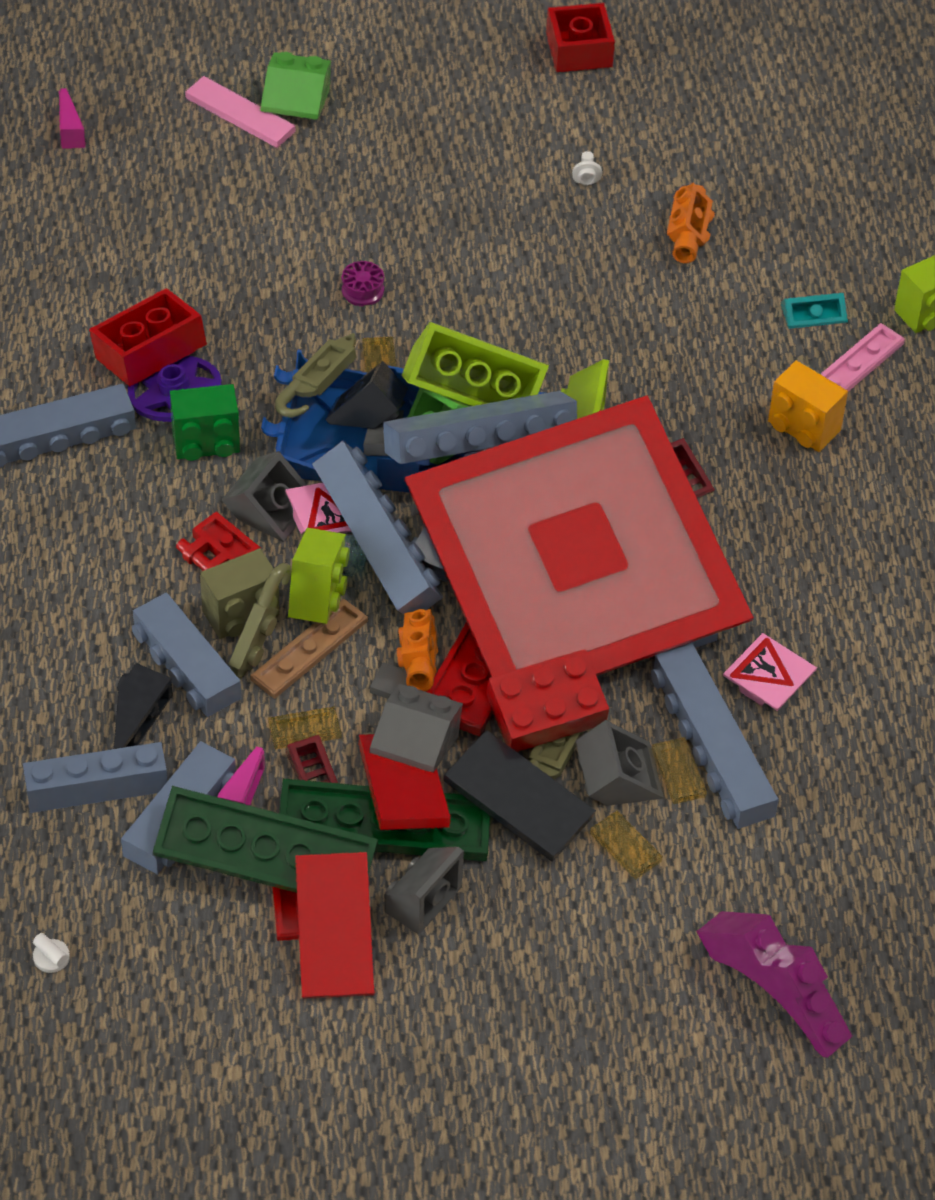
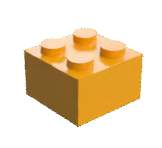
M796 360L774 381L768 422L771 423L775 430L786 432L796 438L803 447H811L820 452L841 431L848 390Z

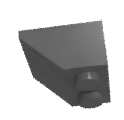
M280 451L257 457L221 500L239 521L284 542L297 526L293 519V507L285 493V489L307 486V484Z
M399 684L385 703L370 746V753L434 773L459 736L463 703L450 700L445 696H437L418 690L413 686Z
M607 720L575 740L579 753L578 761L582 767L585 779L584 787L588 796L593 800L610 806L664 798L649 741Z
M459 847L429 848L420 858L415 857L408 865L406 874L399 881L395 880L388 886L384 894L385 913L415 933L420 934L462 888L464 850Z

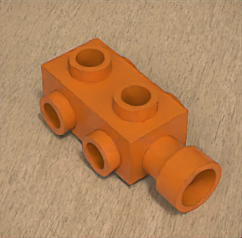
M695 183L682 186L675 192L669 218L667 235L674 242L672 255L675 260L681 263H691L696 259L698 247L705 245L710 239V233L707 231V228L715 215L711 210L713 201L706 195L705 188Z
M418 609L413 612L404 613V625L399 627L398 630L401 647L397 648V660L400 668L405 667L407 686H413L425 692L433 686L434 677L437 673L435 665L436 654L438 653V634L431 609Z

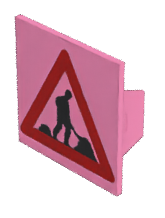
M323 483L285 489V493L293 507V519L301 534L305 532L306 528L342 534L351 532Z
M762 633L723 673V676L738 685L740 692L761 706L766 703L778 711L817 670V667Z

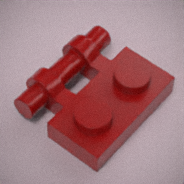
M217 511L192 529L193 538L196 539L190 544L183 538L176 544V549L182 553V558L189 564L194 563L202 571L261 548ZM209 550L216 557L210 560L203 553Z

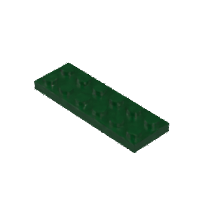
M284 778L282 780L280 814L376 838L378 843L375 852L422 856L429 848L459 847L464 850L463 860L487 862L490 815L462 794L444 793L451 817L450 827L380 830L369 786Z
M172 785L153 848V856L297 893L295 855L367 852L369 876L378 839Z

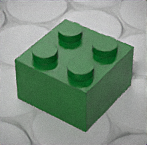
M234 384L170 391L172 432L177 459L194 461L204 456L217 455L219 457H228L233 453L240 452L239 412Z

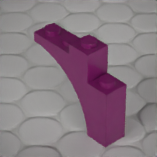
M721 911L696 931L710 957L745 974L766 990L796 1021L815 1050L822 1057L828 1058L853 1037L823 983L828 976L812 947L786 945L770 914Z

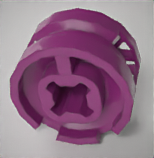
M357 261L345 267L341 276L343 297L355 306L373 305L379 302L384 294L383 270L377 264L369 261Z

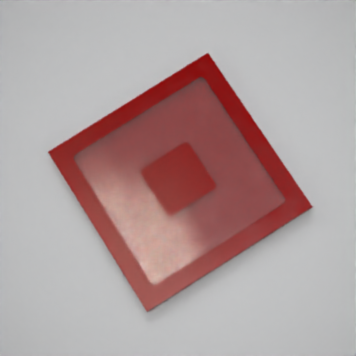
M648 395L405 477L408 489L491 677L585 648L595 674L598 676L753 621L754 619Z

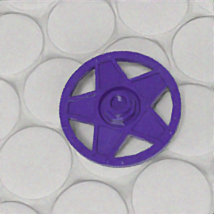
M185 356L143 379L141 382L149 389L138 398L135 397V392L139 383L128 386L127 393L134 410L141 416L155 421L172 422L171 413L152 410L167 406L171 411L170 391L222 385L219 371L210 362L198 357ZM198 367L210 373L213 379L197 377Z

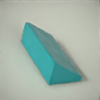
M844 292L786 298L781 302L788 329L848 323Z

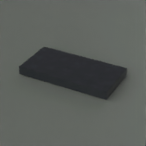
M488 730L444 774L443 778L445 783L551 862L558 857L591 821L596 812L595 809Z

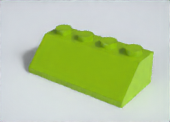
M429 322L412 347L402 377L407 383L471 406L538 395L549 365Z
M603 359L571 375L568 388L561 389V392L577 401V419L604 410L609 360Z

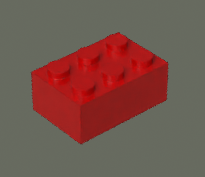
M167 288L89 329L95 358L129 387L207 345L201 314Z
M586 648L497 675L488 680L486 694L504 742L516 752L593 729L607 720L609 706Z

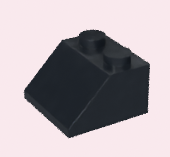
M382 361L336 398L325 420L332 425L375 429L381 423L395 420L400 414L399 409L405 403L403 398L408 388Z

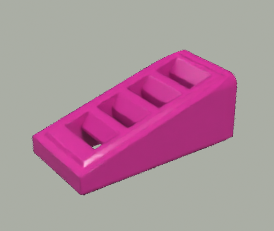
M60 88L61 148H85L84 127L67 88Z
M255 747L217 797L251 805L265 769V755L262 747Z

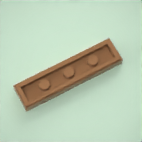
M341 600L338 611L332 612L327 624L313 623L251 674L250 680L275 699L366 624L368 616L347 600Z

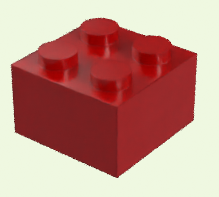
M604 3L548 8L546 35L556 72L613 67L615 40Z

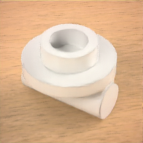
M583 152L581 162L576 164L572 170L573 179L577 183L591 185L597 183L602 177V168L599 164L593 162L594 155L592 152Z
M40 933L35 937L33 944L36 947L33 952V960L36 967L47 973L62 970L68 964L70 957L66 944L60 940L49 939L44 933Z

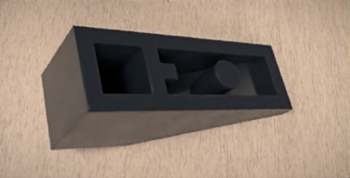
M135 663L129 673L122 675L117 686L118 700L113 749L139 745L173 696L171 677Z

